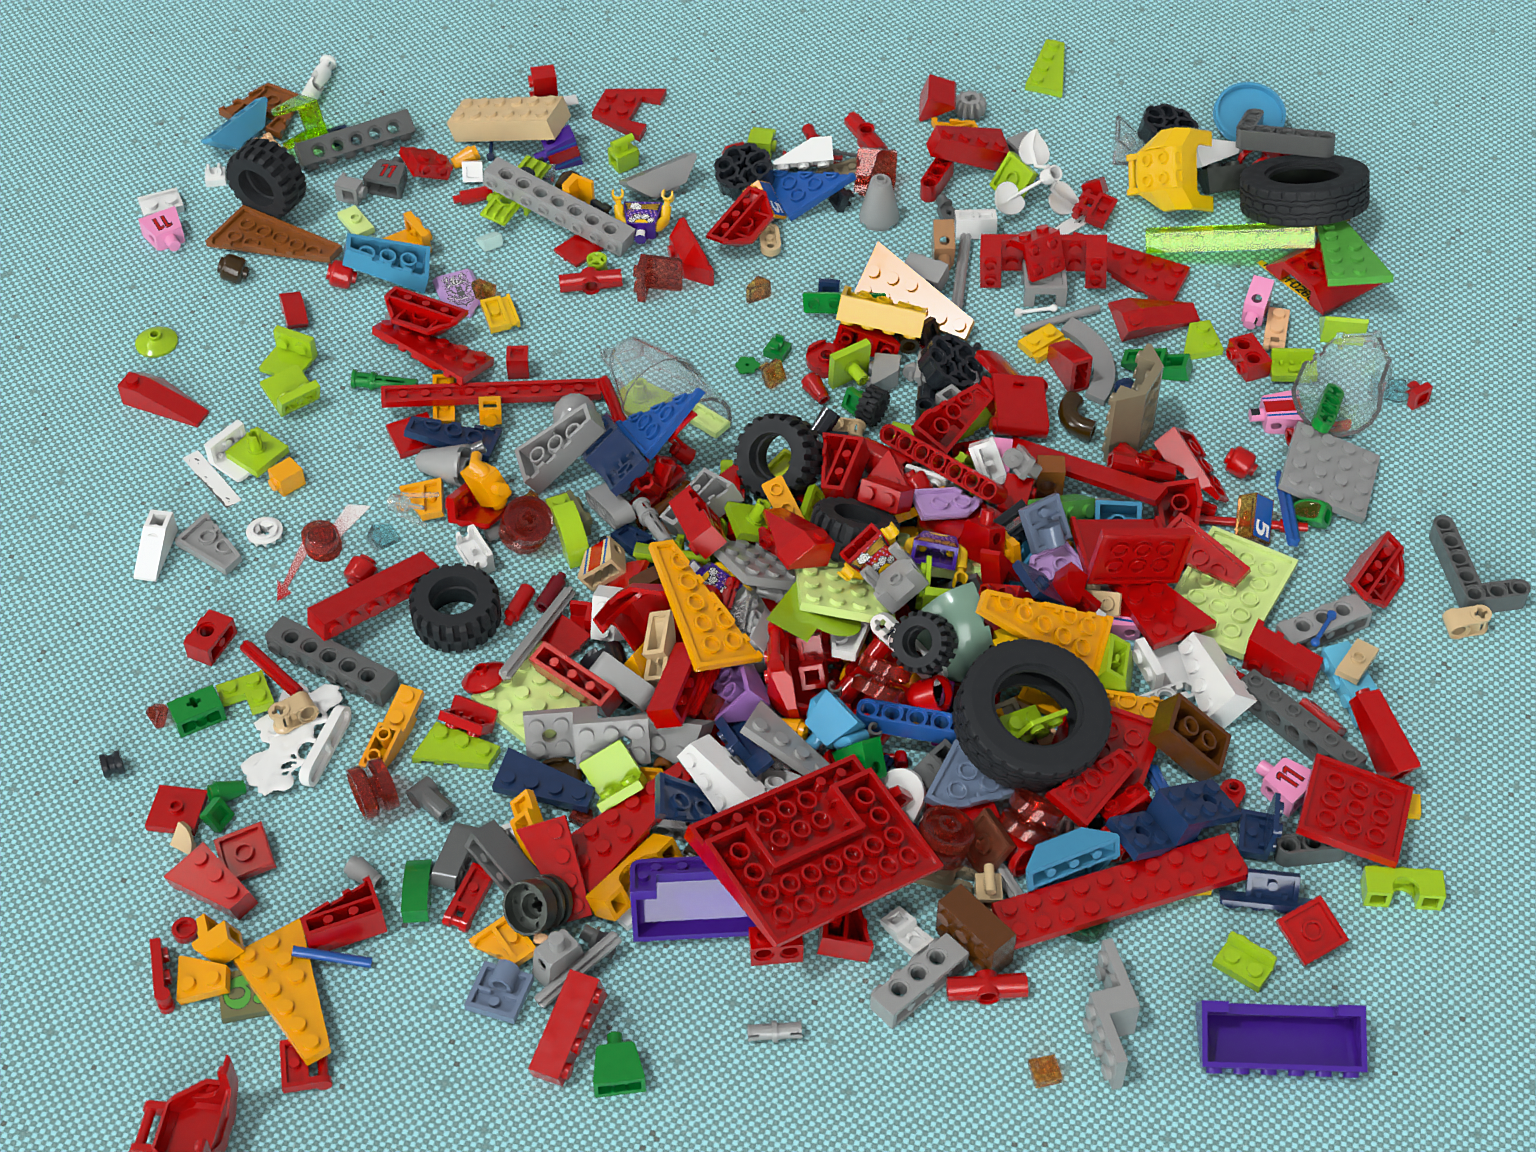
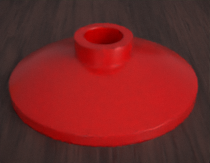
M491 661L477 664L462 680L464 691L478 694L498 686L503 681L499 675V670L504 663Z

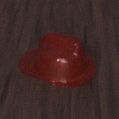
M316 520L303 527L301 538L305 551L310 558L318 562H329L340 555L342 542L334 524L329 521Z

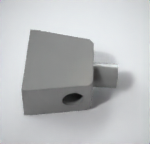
M561 929L550 933L548 939L534 949L532 974L544 988L584 955L580 944L566 929Z

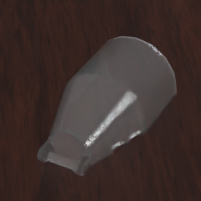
M1374 330L1373 333L1356 334L1337 332L1335 338L1322 347L1323 352L1320 354L1315 353L1312 361H1305L1302 364L1291 392L1297 414L1307 425L1312 426L1311 420L1319 398L1328 383H1333L1344 391V397L1335 423L1328 434L1337 437L1354 435L1373 424L1385 401L1391 384L1393 369L1392 359L1388 356L1387 349H1384L1381 330Z
M637 336L622 340L613 348L609 349L606 347L600 350L601 357L608 365L613 383L616 385L622 412L627 418L640 411H649L650 407L659 403L673 401L672 398L681 394L693 393L699 387L706 393L698 403L706 402L715 413L729 420L731 426V408L689 360Z

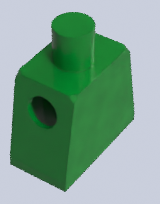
M880 736L863 740L832 752L835 762L855 754L864 768L868 769L871 767L879 779L887 776Z
M613 1031L606 1035L607 1044L596 1046L593 1074L595 1098L646 1092L645 1074L635 1042H623L621 1032Z

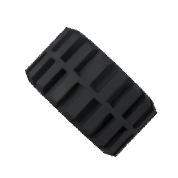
M925 611L908 613L909 617L902 616L900 618L901 623H895L893 626L896 629L895 633L891 632L890 634L893 642L889 643V647L894 649L891 655L893 658L898 659L896 663L904 667L906 671L927 675L943 671L942 666L948 667L951 664L949 659H954L956 656L953 653L954 648L958 649V643H954L957 634L951 632L954 629L952 624L946 623L947 619ZM927 629L932 637V646L926 655L920 657L916 651L915 642L919 633Z

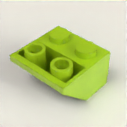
M1110 633L1098 678L1105 689L1130 693L1134 668L1131 644Z

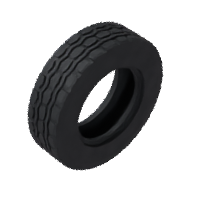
M1285 155L1265 159L1246 167L1240 174V210L1251 220L1276 226L1306 227L1345 221L1360 215L1368 208L1370 203V171L1361 161L1339 155H1333L1328 158Z
M1016 639L999 643L996 647L992 646L984 651L983 654H980L972 663L954 698L952 721L953 725H955L954 732L961 749L967 755L969 761L981 773L993 779L996 783L1013 790L1029 793H1048L1068 779L1080 776L1087 768L1093 765L1106 745L1105 743L1108 741L1111 731L1112 714L1110 713V701L1098 676L1082 659L1075 656L1072 652L1041 640ZM1016 686L1031 687L1046 693L1059 704L1062 710L1066 708L1069 712L1066 715L1068 723L1067 738L1052 745H1034L1018 739L1001 723L995 708V696L1007 688Z

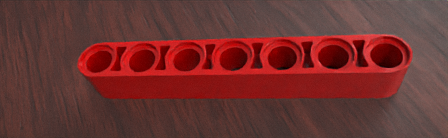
M886 424L881 428L879 437L886 445L990 503L1001 505L1006 501L1008 491L1004 485L897 426Z

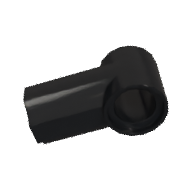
M927 383L918 386L917 400L915 402V422L924 411L935 407V394H937V390L932 389Z

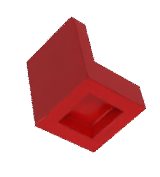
M528 345L507 346L506 366L508 379H529Z
M571 600L569 604L570 620L591 634L592 602Z

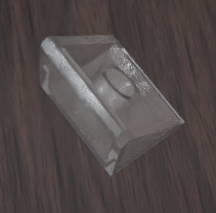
M1119 115L1115 121L1112 165L1128 166L1126 155L1137 153L1144 146V141L1138 137L1137 132Z

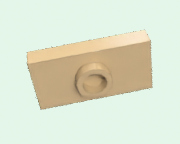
M1357 638L1336 668L1335 675L1357 685L1378 655L1379 648Z

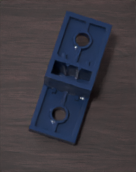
M606 412L601 417L606 432L582 453V456L603 477L610 491L617 497L620 493H625L631 487L632 481L646 473L649 463L642 452L619 429L614 419Z
M1213 779L1160 788L1146 810L1109 817L1105 825L1112 833H1117L1120 836V844L1134 861L1161 856L1174 848L1194 843L1202 828L1236 822L1240 819L1242 813L1235 806V803L1223 792L1219 784Z

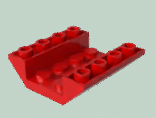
M1319 238L1266 265V269L1279 280L1292 275L1311 291L1308 304L1321 315H1325L1383 284L1328 286Z

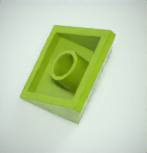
M1333 316L1319 317L1320 342L1363 345L1369 319Z

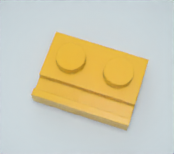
M509 293L505 297H500L499 295L480 300V306L491 334L510 330L512 326L521 327L520 319Z
M1048 323L1018 340L1017 347L1031 359L1034 358L1036 363L1039 364L1047 359L1048 346L1050 344L1067 339L1054 325Z

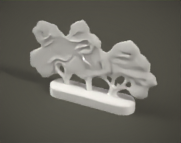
M299 682L298 684L303 688V691L309 694L322 716H317L312 722L306 723L287 734H278L274 731V721L269 717V714L253 723L256 729L261 731V741L269 743L270 747L263 752L253 754L240 766L243 773L247 775L246 780L249 785L258 787V793L266 796L273 790L285 791L291 788L294 783V777L291 772L300 766V783L309 787L316 786L351 721L350 707L337 705L343 699L338 691L340 689L338 685L323 684L310 693L308 688ZM282 690L278 702L290 697V695ZM335 706V707L333 708L331 714H330L329 717H328V715H327L326 712H327L331 707ZM325 723L318 737L314 738L315 725ZM306 742L314 743L306 759L300 758L298 754L300 746ZM295 754L297 758L291 759V755ZM286 762H296V764L292 763L290 768L281 769V766ZM289 771L287 775H282L283 772Z

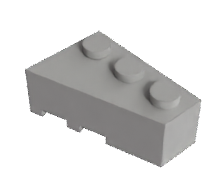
M705 467L689 483L718 517L726 513L724 507L727 501L737 503L744 501L734 483ZM669 505L659 518L671 534L675 536L683 534L684 541H686V534Z
M644 711L635 715H644L647 714V712ZM648 717L650 751L675 764L680 762L683 766L677 756L691 742L707 734L711 735L715 720H700L686 717L682 726L656 729Z

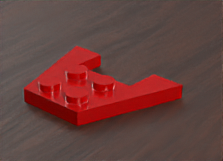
M605 89L592 111V119L625 135L632 133L635 140L640 142L647 127L644 123L632 121L642 102L661 106L667 95V89Z

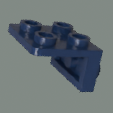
M1275 792L1266 813L1241 808L1242 816L1238 820L1237 849L1242 857L1267 861L1270 852H1275L1277 838H1281L1283 832V823H1279V818L1282 817L1284 811V802H1280L1281 793Z

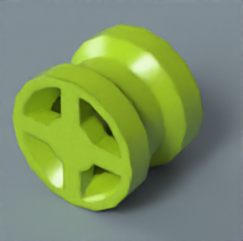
M593 252L587 256L588 267H594L598 271L608 270L607 256L604 253Z

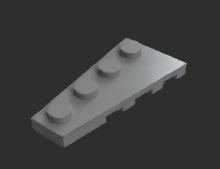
M760 700L740 731L741 734L803 776L829 765L817 751L762 700Z

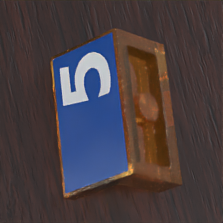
M1257 492L1239 495L1234 534L1248 540L1255 539L1264 544H1270L1274 500Z

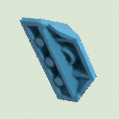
M266 96L253 100L203 138L201 142L225 150H239L246 144L248 139L252 140L259 136V131L265 127L268 102Z
M1081 827L1037 844L1026 867L1027 889L1032 892L1103 870L1112 859L1115 860L1120 856V836L1117 833Z

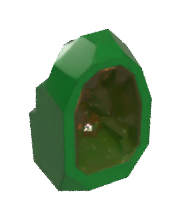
M1303 499L1294 503L1296 518L1299 522L1308 523V525L1314 528L1323 529L1330 525L1333 513L1329 503L1315 499Z

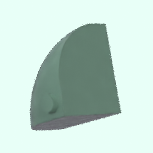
M974 582L955 587L941 594L921 610L946 618V623H950L954 627L951 632L957 634L954 643H958V649L954 648L953 653L956 656L954 659H949L951 664L946 667L948 670L947 679L961 683L976 658L989 649L990 645H993L989 625L984 626V617L975 613L980 596ZM925 629L919 633L916 639L930 650L932 637L930 632Z

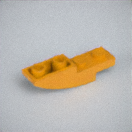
M404 684L400 685L383 722H378L358 764L360 767L382 774L391 764L417 721L415 715L425 696L423 690Z
M525 789L510 802L514 818L509 822L524 855L534 864L516 829L540 823L544 820L534 791Z

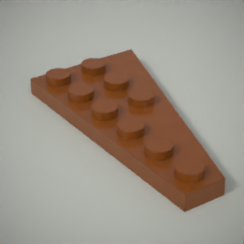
M242 205L205 240L207 247L331 263L343 251L341 244L245 205Z

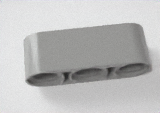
M606 482L585 491V497L589 506L614 530L636 520L635 512L629 502L620 494L616 497L610 491Z
M603 651L589 671L614 686L621 697L644 712L652 699L655 687L610 654Z

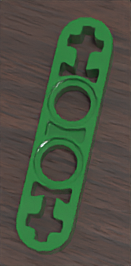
M1328 383L1322 391L1311 420L1312 427L1324 434L1328 433L1334 425L1344 397V391L1333 383Z

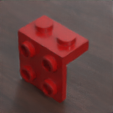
M1043 224L1030 232H1021L1017 237L1011 239L1012 247L1024 252L1029 281L1036 282L1065 269L1060 230Z
M466 482L448 495L445 501L448 523H454L461 527L474 524L478 529H489L509 512L508 506L501 510L480 506Z

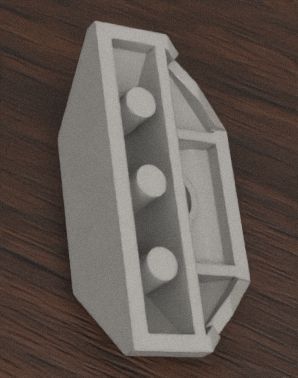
M692 152L684 153L619 180V184L645 197H651L652 199L662 197L661 192L664 189L665 191L669 190V192L680 189V185L687 182L697 155Z

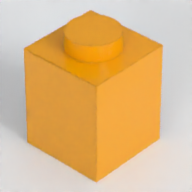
M291 457L267 469L269 486L273 491H278L283 497L306 484L303 469Z

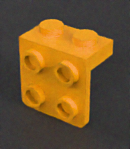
M411 211L403 213L405 229L382 238L431 247L430 240H432V235L428 228L425 229L420 218L415 217Z

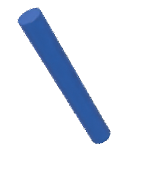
M294 945L292 950V956L366 968H371L372 958Z

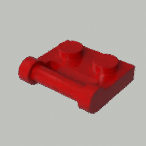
M288 1039L279 1041L283 1094L316 1088L327 1090L332 1087L328 1055L317 1061L318 1075L310 1077V1066L306 1065Z

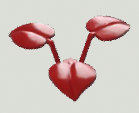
M691 410L667 440L672 444L669 449L672 457L655 455L654 459L662 456L674 460L675 463L678 460L685 465H689L693 461L696 450L685 444L677 435L698 415L696 412ZM635 480L631 482V487L628 489L632 494H634V489L637 485Z

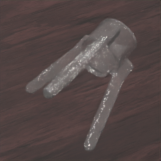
M438 492L392 493L388 498L387 508L389 511L396 512V516L403 517L426 528V523L406 513L410 508L425 509L423 505L411 503L409 498L439 497L440 494Z

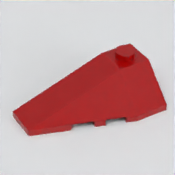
M1125 298L1108 303L1122 342L1189 326V323L1200 321L1193 302Z
M129 371L118 384L122 403L127 406L197 428L209 414L208 409L170 382L152 374Z
M785 508L763 510L767 528L772 533L771 541L776 545V556L788 570L828 566L835 542L823 528Z

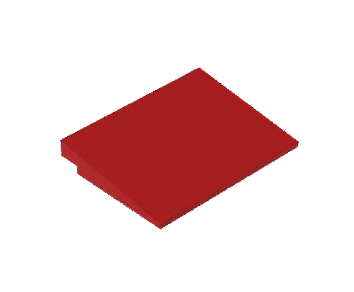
M855 754L688 825L684 835L685 840L774 948L929 876L944 867L943 863L871 767L865 769Z

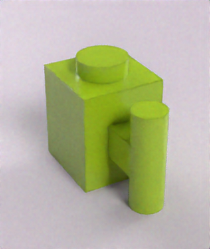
M752 127L747 143H753L761 149H766L771 158L772 153L777 150V140H774L776 129Z
M632 133L611 141V147L607 148L608 163L618 174L639 166L640 152L638 147L631 143L635 140Z

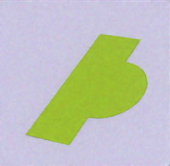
M796 581L766 619L808 642L816 629L836 636H853L861 629V621L799 610Z

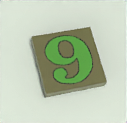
M240 970L231 971L230 993L219 995L222 1023L270 1015Z

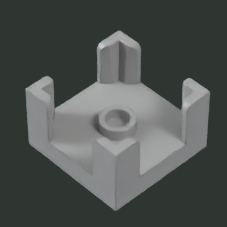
M1023 260L1021 271V284H1024L1023 306L1033 307L1035 295H1056L1055 304L1058 307H1065L1068 290L1066 269L1036 282H1031L1028 280L1025 260Z
M897 541L888 548V551L897 560L883 572L878 574L870 565H867L860 571L864 580L874 588L875 592L873 594L876 599L892 615L930 584L914 559Z

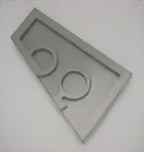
M207 512L174 539L176 546L225 575H228L242 562L240 553L228 538H225L217 524L213 523Z

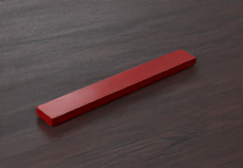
M1015 436L1011 438L1013 439L1012 448H1016L1018 444L1024 446L1031 456L1036 459V462L1037 455L1065 456L1066 477L1153 506H1157L1168 493L1167 486Z

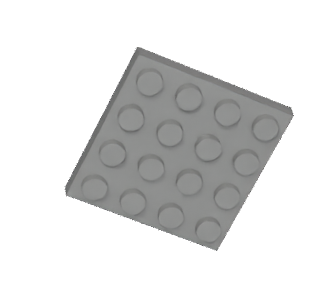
M1298 421L1294 427L1278 489L1301 499H1315L1327 502L1332 507L1333 513L1362 524L1366 517L1380 455L1331 434L1320 433L1312 426Z
M726 538L727 542L713 553L744 585L789 590L796 581L795 569L788 570L776 555L764 550L757 542L752 544L744 540L736 539V541H731Z

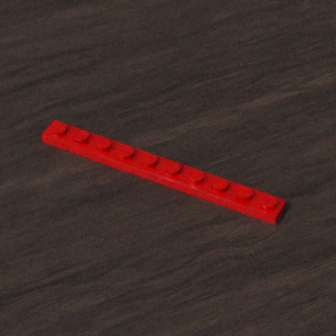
M599 378L465 383L462 386L457 383L381 386L382 408L475 405L479 404L478 397L500 396L501 404L558 402L561 397L570 393H580L587 396L590 400H601V389L598 384Z

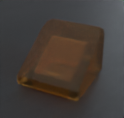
M759 275L746 287V301L749 304L771 296V282Z
M480 278L472 281L471 286L476 299L482 300L495 297L497 285Z

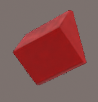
M929 74L920 94V122L956 109L957 84L955 81Z

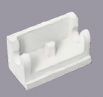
M996 209L955 210V239L960 240L962 233H969L971 239H981V234H997Z
M991 436L969 444L968 449L976 470L1000 484L1005 483L1007 473L994 437Z
M472 524L467 527L468 535L462 538L460 532H457V545L455 549L465 565L475 566L476 570L480 568L486 574L495 571L493 553L475 525Z

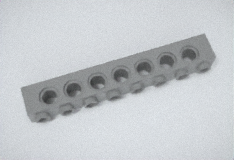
M499 157L484 170V186L619 257L634 243L635 228Z

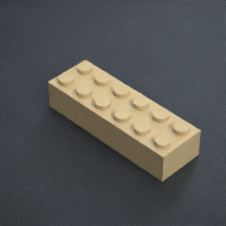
M563 96L467 98L461 101V104L447 121V125L455 142L555 140L571 117V114Z

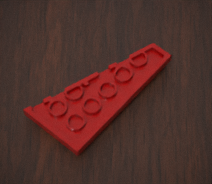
M1107 584L1112 592L1122 594V607L1153 650L1184 640L1192 632L1200 634L1216 628L1217 622L1167 584Z
M680 762L662 772L694 783L691 775ZM655 778L646 783L642 790L604 811L571 833L588 893L650 835L649 830L656 822H661L662 819L655 818Z

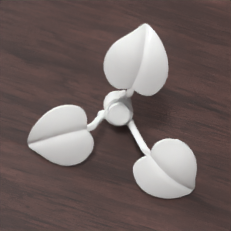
M1034 129L1022 139L1019 146V155L1026 165L1033 164L1035 168L1044 169L1040 173V180L1019 192L1014 183L1008 181L1001 183L995 191L996 208L1006 215H1015L1021 212L1025 206V201L1021 194L1042 183L1051 185L1050 191L1052 193L1048 197L1051 209L1059 215L1070 214L1073 212L1072 208L1079 202V199L1067 183L1059 181L1062 178V170L1059 166L1044 165L1049 160V149L1046 142L1040 136L1038 129Z

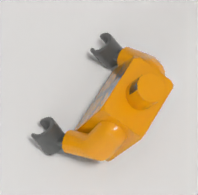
M482 440L470 445L472 453L469 465L460 474L480 506L501 510L507 504L508 498L515 495V493L511 491L509 484L506 483L496 467L481 461L482 454L486 453L487 449L483 445Z

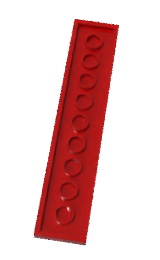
M1229 833L1174 848L1161 856L1131 861L992 903L991 910L1016 933L1014 948L1016 950L1244 881L1247 878L1248 867Z

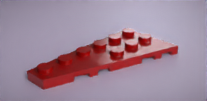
M1075 231L1073 232V234L1084 235L1082 233H1078ZM1107 242V272L1111 274L1113 279L1135 292L1144 293L1148 296V299L1176 300L1190 273L1191 267Z
M382 320L372 326V334L388 344H397L398 349L402 352H406V350L411 352L412 358L433 370H442L445 377L451 378L453 376L457 379L456 383L461 386L494 365V357L488 356L485 352L468 349L465 345L450 343L447 339H438L431 335L422 334L393 324L391 320Z

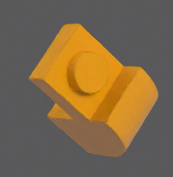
M205 913L196 919L197 935L199 938L191 944L194 950L209 961L225 964L245 951L241 932L225 920L218 924Z

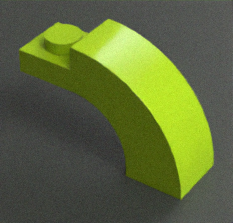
M567 493L545 499L546 507L556 525L563 555L569 568L581 566L584 553L589 548V544L574 501L570 500Z

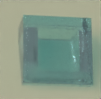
M391 524L371 525L367 534V540L375 551L385 549L401 540Z

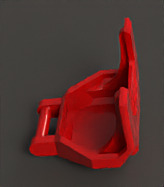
M632 583L611 597L595 615L593 621L602 634L611 625L615 626L635 652L645 641L649 613L671 610L662 584ZM674 618L676 643L683 642Z
M769 622V640L767 642V651H764V659L767 670H764L766 685H768L767 694L771 706L788 719H803L805 722L810 700L820 693L822 688L802 691L798 670L800 658L796 636L790 632H785L781 627ZM831 645L823 646L827 662L842 660L832 657Z
M226 1055L223 1066L218 1067L217 1075L219 1080L206 1078L174 1094L166 1102L146 1100L142 1109L144 1115L135 1143L131 1144L129 1152H225L230 1140L232 1127L236 1120L239 1085L230 1056ZM155 1116H161L153 1144H146Z

